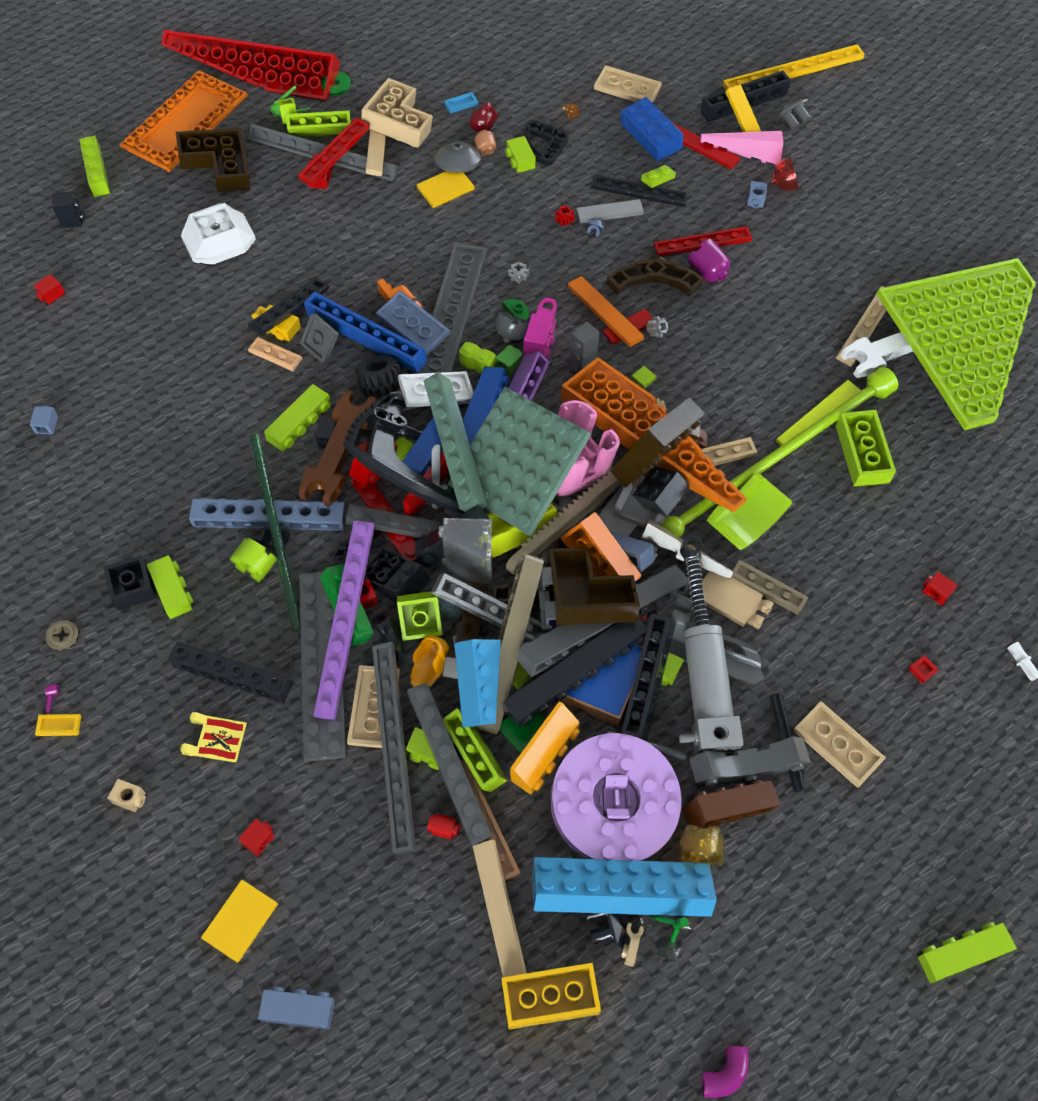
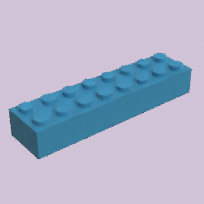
M534 857L532 869L534 911L712 917L717 900L709 863Z

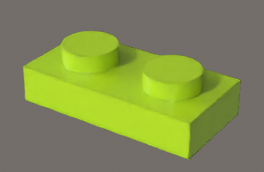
M664 165L642 174L641 181L653 188L674 179L676 172Z

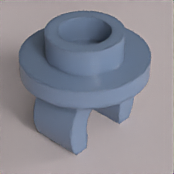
M596 219L588 222L587 233L590 235L592 230H596L595 236L598 237L600 230L604 229L602 222Z

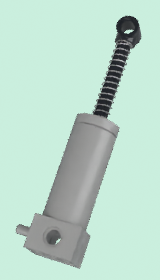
M689 535L683 540L680 553L684 561H687V575H689L688 580L690 581L689 590H691L690 595L692 596L691 605H693L692 610L694 611L693 615L695 618V627L686 629L683 632L695 723L691 726L692 734L679 735V742H693L695 755L706 751L734 753L744 744L740 716H734L722 628L707 623L708 614H706L707 609H705L706 604L704 602L706 599H704L705 594H703L704 589L702 587L704 584H702V574L700 573L702 569H700L701 564H699L703 543L698 536ZM687 545H693L696 550L688 549Z

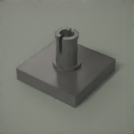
M311 314L300 344L323 364L329 360L339 333L317 314Z

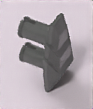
M808 99L784 105L774 123L785 120L791 130H793L800 123L792 113H796L802 123L808 121L811 116L804 108Z

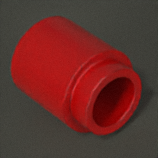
M438 813L436 815L432 814L428 821L427 831L431 832L432 835L452 840L454 836H458L460 824L457 818Z

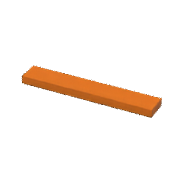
M582 276L568 283V288L629 347L644 340V335Z

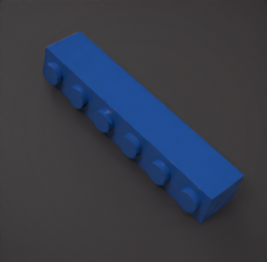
M484 367L462 420L470 445L502 390L508 386L509 377L506 375L505 368Z

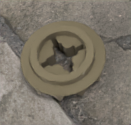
M62 620L49 627L45 638L47 644L53 650L62 651V649H70L73 643L76 644L79 634L78 628L74 623ZM64 630L65 634L68 636L64 637L61 642V639L56 636L62 635V632Z

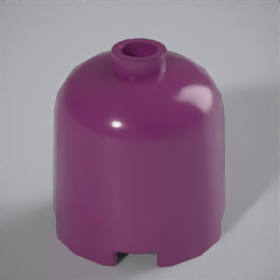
M708 239L700 244L701 248L697 252L693 251L687 262L706 282L714 283L719 280L722 281L728 276L730 259L716 242Z

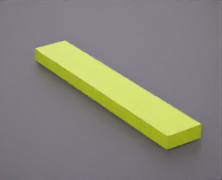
M847 380L779 436L776 442L782 446L858 394L861 390Z

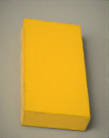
M38 715L35 735H78L81 715Z

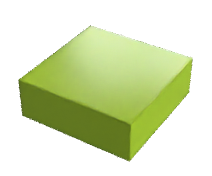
M643 366L632 375L631 379L645 389L656 380L657 376Z

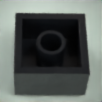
M655 466L648 472V475L637 486L632 495L645 509L668 516L690 486L678 472Z
M143 555L103 567L110 598L117 610L157 598L151 574Z

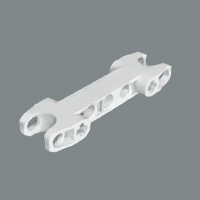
M899 332L872 343L867 337L858 339L844 348L840 356L843 360L856 358L861 363L853 373L855 377L860 378L868 376L880 367H886L887 361L913 352L903 334Z

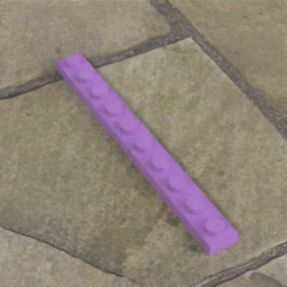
M353 522L313 715L315 718L336 719L375 527L370 522Z

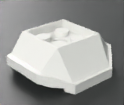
M225 203L189 214L181 234V238L193 262L216 264L243 254L256 240L244 214L232 209Z

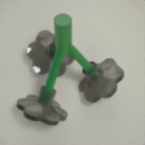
M640 914L638 923L645 930H650L659 921L671 924L674 927L671 937L664 936L663 939L656 941L657 953L660 957H666L669 961L681 958L683 950L681 949V943L676 940L679 930L682 933H687L689 929H694L697 926V920L695 919L697 916L671 915L672 919L660 915Z

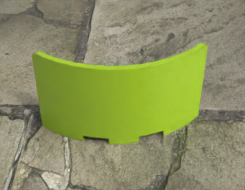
M754 474L739 490L747 499L739 509L732 512L719 505L706 520L740 550L756 541L792 505V500L761 474Z

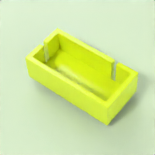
M552 504L549 505L533 534H537L538 529L542 530L543 525L547 526V522L552 521L553 516L557 517L556 507ZM491 512L487 514L489 516L490 532L477 538L476 541L483 548L485 547V550L495 558L518 547L521 543H526L527 538L531 539L532 536L525 534Z

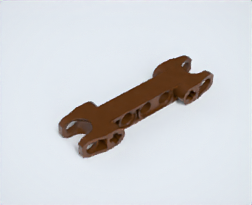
M347 390L337 401L332 413V420L337 422L317 467L308 465L302 475L299 490L300 499H308L315 490H324V506L330 507L340 495L346 479L345 474L340 472L349 454V451L343 446L344 441H346L345 436L348 435L347 431L351 428L352 422H355V418L359 417L360 412H365L366 407L370 408L371 404L376 401V397L370 396L365 404L354 406L352 405L353 391ZM365 422L361 429L369 430L368 422Z

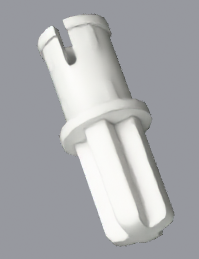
M1019 642L1010 645L1007 649L1016 660V665L1021 666L1031 681L1038 678V671L1030 661L1032 659L1031 656L1025 653Z

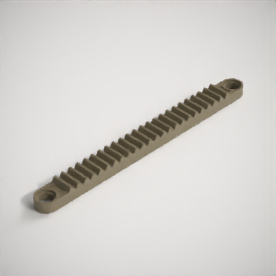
M607 471L606 476L602 475L601 480L597 479L596 484L593 483L591 488H587V492L583 491L582 496L578 495L577 500H572V504H568L567 509L563 508L562 513L558 512L557 517L553 516L552 521L547 522V526L543 525L542 530L538 529L537 534H532L531 539L527 538L526 543H521V549L509 559L506 569L515 575L523 553L535 557L541 555L622 484L610 471Z

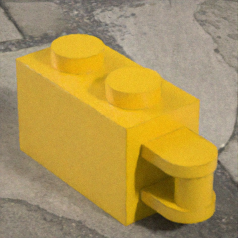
M270 304L267 308L259 306L252 314V318H257L273 306ZM292 315L266 334L271 333L279 340L290 342L301 328L299 318Z

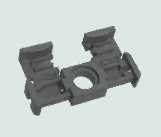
M551 567L542 568L538 583L542 633L545 634L553 630L552 626H549V620L556 619L555 601L550 602L549 591H546V587L553 585Z

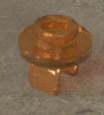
M567 103L563 107V109L567 110L565 115L570 119L574 120L579 115V107L576 103Z

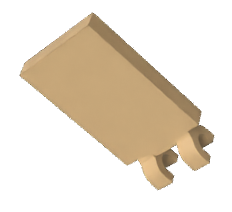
M709 571L702 581V584H704L702 587L704 589L703 594H705L704 599L706 600L704 602L706 606L742 627L748 623L759 630L764 617L755 613L757 610H760L768 615L774 604L769 600H762L763 594L733 577L729 579Z

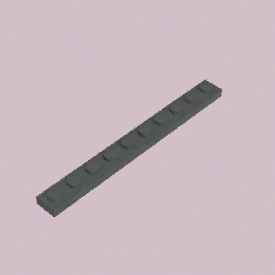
M256 124L250 125L248 140L313 158L314 153L320 154L328 146ZM347 151L334 165L366 174L367 156ZM383 161L382 176H372L394 181L398 165Z
M388 642L372 646L392 851L393 854L415 851L416 845L394 643Z

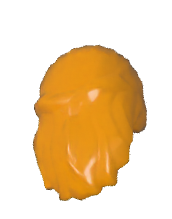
M429 635L420 642L413 654L414 666L410 675V684H413V687L426 682L431 687L441 676L445 656L449 650V646L444 639Z

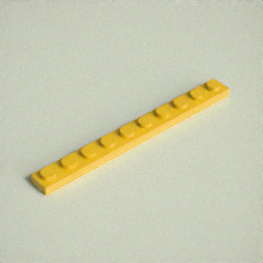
M857 44L723 80L722 86L726 90L782 70L791 79L861 60L864 58V52Z

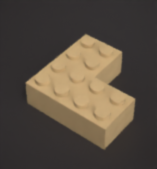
M388 78L362 108L361 120L369 123L371 130L419 148L431 132L433 116L412 108L415 104L416 88Z

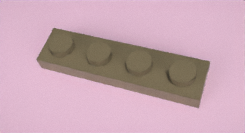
M741 560L738 561L733 569L731 577L797 615L800 614L809 598Z

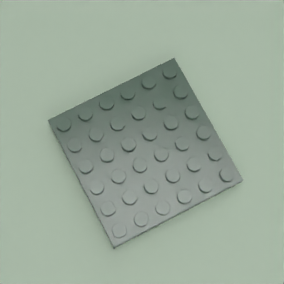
M504 387L470 445L488 506L485 509L525 534L532 536L589 440L591 433ZM450 479L447 485L453 488L452 480Z

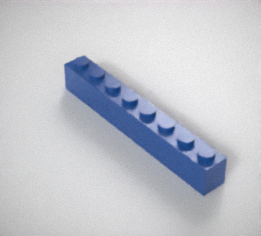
M314 292L304 302L309 317L311 314H317L340 334L380 355L393 356V358L397 359L399 365L416 374L427 363L424 348L317 292Z

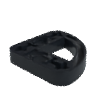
M536 120L529 121L523 133L536 157V161L547 166L552 165L556 161L569 139L566 131ZM530 134L550 141L542 153L532 145ZM552 147H557V148H559V149H557V150H552L551 148H552Z

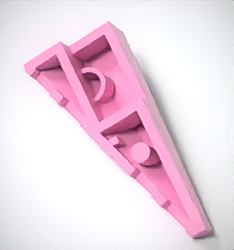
M782 131L701 134L700 143H704V141L712 143L716 148L721 146L727 148V151L740 156L761 159L762 163L767 161L775 164V166H780L783 149Z

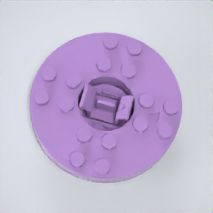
M609 733L597 735L581 742L564 758L552 783L550 804L555 825L564 841L585 859L643 861L655 854L666 844L679 821L681 791L672 766L654 746L631 735Z

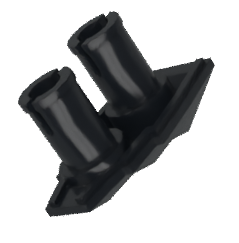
M585 913L588 922L604 917L608 918L609 926L590 930L594 945L613 939L614 944L621 949L624 947L626 929L622 924L619 914Z

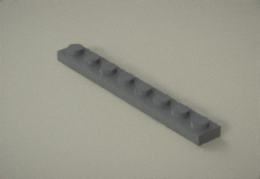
M427 682L408 689L407 694L471 847L491 839L490 830Z

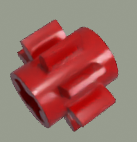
M562 206L559 208V211L555 210L556 223L559 222L561 226H570V222H574V210H571L569 206Z

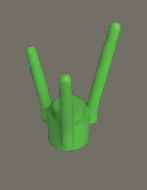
M293 86L291 89H289L278 100L285 99L290 93H292V91L296 89V86ZM278 100L269 106L271 113L275 117H281ZM310 107L297 109L296 112L309 110Z

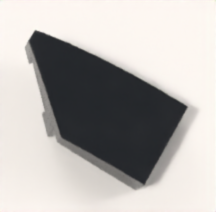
M265 526L261 532L254 536L251 534L247 539L250 538L260 545L284 551L290 538V533L285 530L268 529Z

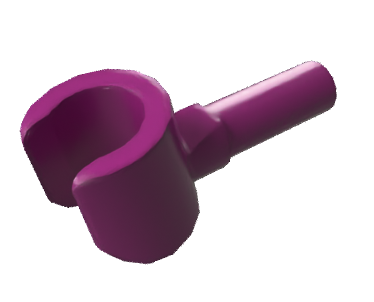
M50 684L45 687L47 702L44 713H50L53 696L59 695V691H57L59 685Z

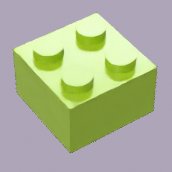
M430 591L397 596L403 641L426 638L429 635H443L436 595Z

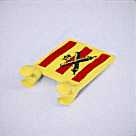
M192 712L190 715L191 723L201 724L203 728L197 747L184 743L180 749L182 754L237 762L247 723Z

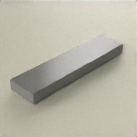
M640 199L577 208L580 223L593 221V219L601 221L643 215L644 213Z

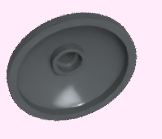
M454 141L446 143L436 150L434 162L437 167L447 172H467L480 164L481 152L470 143Z

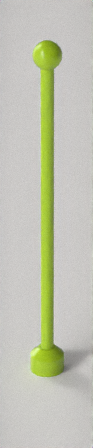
M886 367L878 368L867 376V387L730 482L737 489L741 488L754 474H761L839 419L841 413H849L872 396L880 399L888 397L898 389V380L895 374ZM705 498L679 517L668 516L664 518L661 526L676 536L681 537L687 524L717 503Z

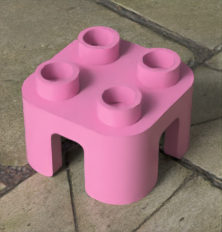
M577 400L568 401L560 406L558 412L560 417L592 433L597 419V412L589 404ZM610 429L603 432L599 446L590 436L555 496L563 497L591 487L593 483L596 484L597 479L601 480L602 475L606 476V472L611 469L620 444L619 437L614 430Z

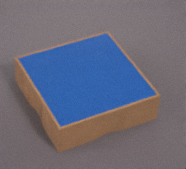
M636 645L631 648L632 650L627 656L617 658L611 667H605L600 670L597 677L583 682L584 684L580 689L569 692L567 697L561 702L567 706L582 709L591 716L618 727L630 699L643 646Z

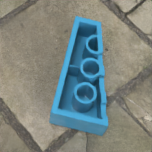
M472 639L454 643L463 727L496 724L501 640Z

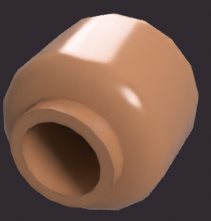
M482 130L475 136L476 148L482 155L494 152L496 141L492 132Z

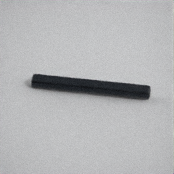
M771 694L770 699L780 739L784 740L792 737L782 694ZM788 770L793 791L803 792L806 787L802 771Z

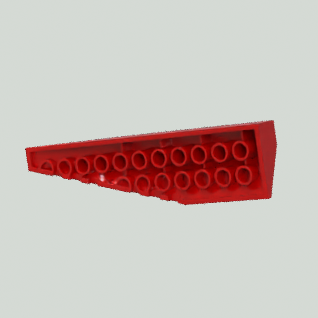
M164 30L161 45L254 86L264 87L266 91L285 94L293 86H296V89L289 95L327 101L331 87L336 81L340 61L335 54ZM327 76L326 87L324 90L322 88L323 83L321 82V79Z

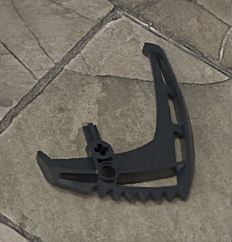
M399 393L387 394L373 402L370 408L366 407L365 412H360L359 417L355 418V422H352L351 428L348 429V435L345 436L346 441H344L343 446L363 466L393 485L423 500L460 514L465 513V511L459 509L457 498L454 494L424 478L397 458L394 439L402 438L404 435L417 441L423 433L407 426V420L400 415L403 408H409L406 407L403 395ZM386 403L384 408L380 407L382 404ZM365 422H368V427L372 431L366 450L363 451L356 447L354 443L356 435Z

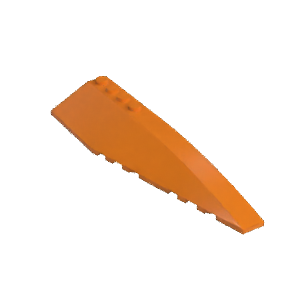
M599 357L565 382L561 388L560 400L562 402L577 400L589 404L597 412V419L594 425L604 432L610 429L614 430L619 437L620 444L629 450L651 426L667 415V410L657 404V399L652 394ZM690 436L685 440L681 439L682 442L677 447H671L672 450L664 457L661 455L662 460L656 466L678 472L690 486L689 489L732 512H735L746 502V497L732 482H728L725 479V474L715 468L713 461L702 453V449Z

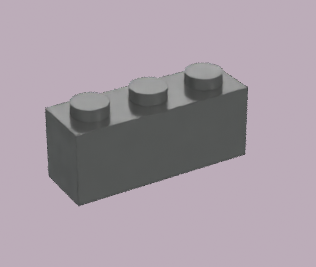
M585 322L571 333L569 366L573 372L581 371L597 358L600 332L588 322Z

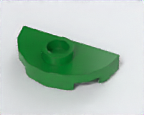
M516 299L502 301V305L513 317L517 316L526 321L528 320L529 310L523 302Z

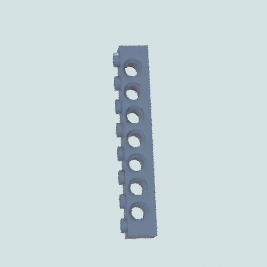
M200 498L192 499L189 520L193 527L262 529L267 526L268 529L344 531L346 508L344 502L334 501L330 507L324 506V502L318 500L304 502L301 500L265 501L263 499L227 500L220 498L216 500Z

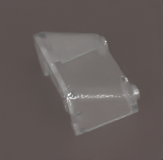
M443 518V526H439V538H443L445 556L442 559V565H445L447 570L473 582L489 584L490 587H492L493 561L492 519Z

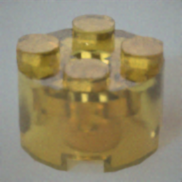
M694 825L685 826V831L680 834V862L709 863L710 869H712V864L718 863V866H722L724 863V837L720 833V828L711 826L704 829Z

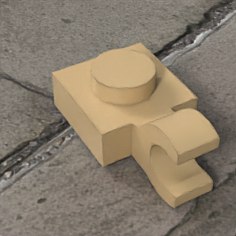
M628 923L626 934L630 941L629 944L624 943L621 957L625 958L624 965L633 967L639 940L644 929L643 926H640L639 932L634 934L631 932L632 923Z

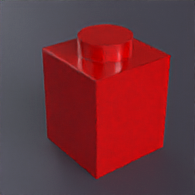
M51 274L33 285L36 290V297L41 302L45 301L48 305L65 294L61 283Z

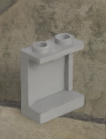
M631 483L628 487L623 488L614 507V516L644 528L648 518L662 525L665 518L662 516L663 514L645 509L632 495L637 488L636 485Z

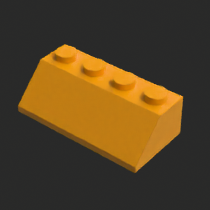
M558 702L510 768L511 782L530 795L535 790L539 791L545 782L543 780L547 773L550 775L557 765L555 761L558 757L562 758L565 755L570 740L575 741L580 733V730H578L579 721L562 702Z

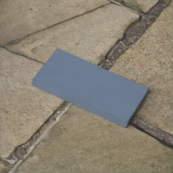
M402 291L397 292L376 312V316L399 335L424 348L426 356L450 334V330Z

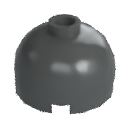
M504 312L498 313L495 322L497 333L503 337V341L512 343L513 340H522L526 335L529 325L528 321L517 316L513 317L511 314Z

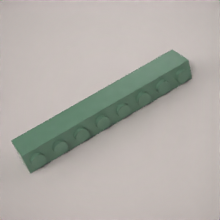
M437 372L425 379L424 385L459 509L466 512L476 505L484 509L488 507L451 380Z

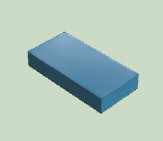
M470 92L445 100L444 104L451 114L478 105V100Z

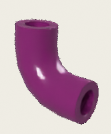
M740 1046L725 1047L726 1062L723 1069L719 1072H702V1096L704 1098L729 1096L741 1087L748 1074L749 1048Z

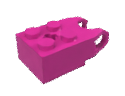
M543 299L538 306L536 314L532 313L524 338L523 357L526 354L540 351L549 360L551 351L549 348L553 346L555 338L553 336L556 325L555 313L557 310L555 299ZM546 303H551L553 308L549 310L543 306Z

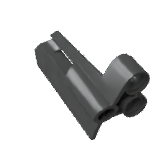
M679 595L671 616L676 622L669 652L684 659L683 662L687 663L683 632L686 629L695 627V622L692 621L694 611L692 610L693 605H691L692 600ZM722 633L725 644L742 649L744 655L724 649L728 677L753 686L762 681L764 676L761 671V660L757 651L751 645Z

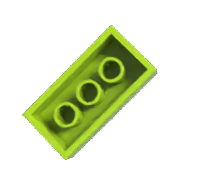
M877 410L841 413L835 426L853 486L890 483L896 470Z

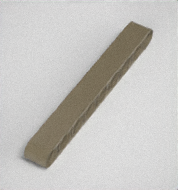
M525 553L520 557L498 640H501L496 724L475 726L476 730L496 735L500 729L504 714L503 702L509 696L518 662L519 648L523 643L544 561L541 558Z

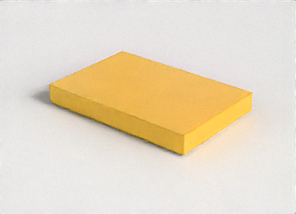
M445 171L417 184V189L432 208H435L474 190V185L463 172L452 173Z
M241 880L201 938L238 963L278 903Z

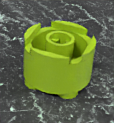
M244 538L231 555L230 561L236 564L235 567L243 573L248 571L254 580L260 582L277 559L272 553L267 555L266 548L256 541Z

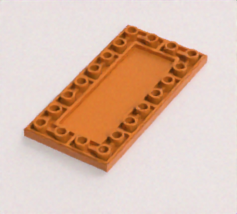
M198 70L119 145L121 148L170 172L180 162L175 132L213 130L248 94Z

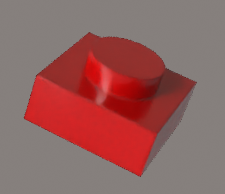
M925 655L908 668L922 684L939 671Z

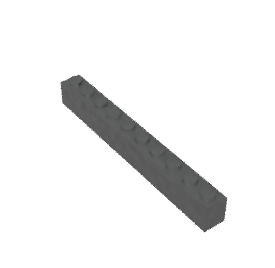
M676 565L665 568L659 574L650 576L644 582L636 584V592L640 602L639 618L687 592L690 581ZM616 623L557 625L552 631L546 634L542 633L535 640L522 644L519 648L517 660L528 674L533 677L566 659Z

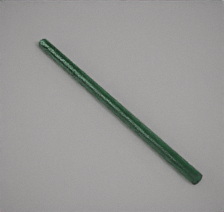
M253 434L250 436L292 631L294 632L301 630L299 611L260 437L258 434Z

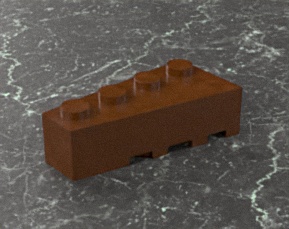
M760 779L747 786L744 783L735 785L729 790L723 787L710 794H707L706 791L700 792L695 795V798L682 812L690 834H694L703 826H706L708 830L724 823V820L729 824L742 819L743 815H745V818L773 811L781 804L772 781L763 782Z

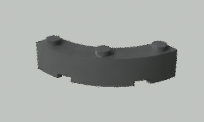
M794 736L769 744L770 749L762 751L753 748L734 752V755L726 756L725 752L706 751L690 758L695 782L705 784L706 787L744 780L748 784L758 780L760 777L788 770L799 771L804 768V765L811 763L804 739Z

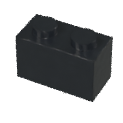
M53 193L52 208L61 227H82V221H85V213L80 209L79 199L75 198L74 193Z

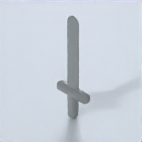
M435 445L432 448L431 482L447 490V484L440 485V445ZM432 503V507L434 509L439 508L438 505Z

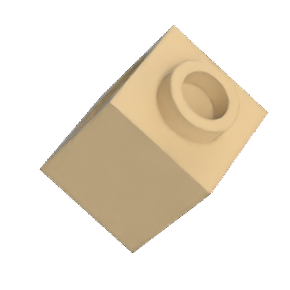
M117 779L107 799L117 806L136 812L138 807L141 808L143 806L146 796L145 791L141 787ZM129 793H133L132 798L125 801V797Z

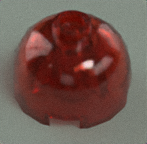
M791 157L779 161L774 168V174L771 175L773 184H777L778 188L782 191L799 189Z

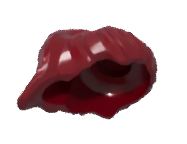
M486 102L472 113L470 126L476 132L482 130L489 131L498 118V112L493 109V105L490 102Z

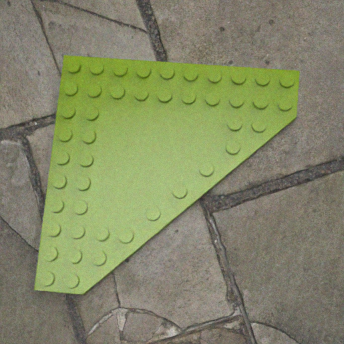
M1018 258L879 289L876 293L964 430L994 423L999 415L998 411L1003 401L1004 389L1008 383V375L1012 369L1013 358L1019 344L1018 340L1023 330V322L1026 319L1027 308L1031 302L1032 291L1036 284Z

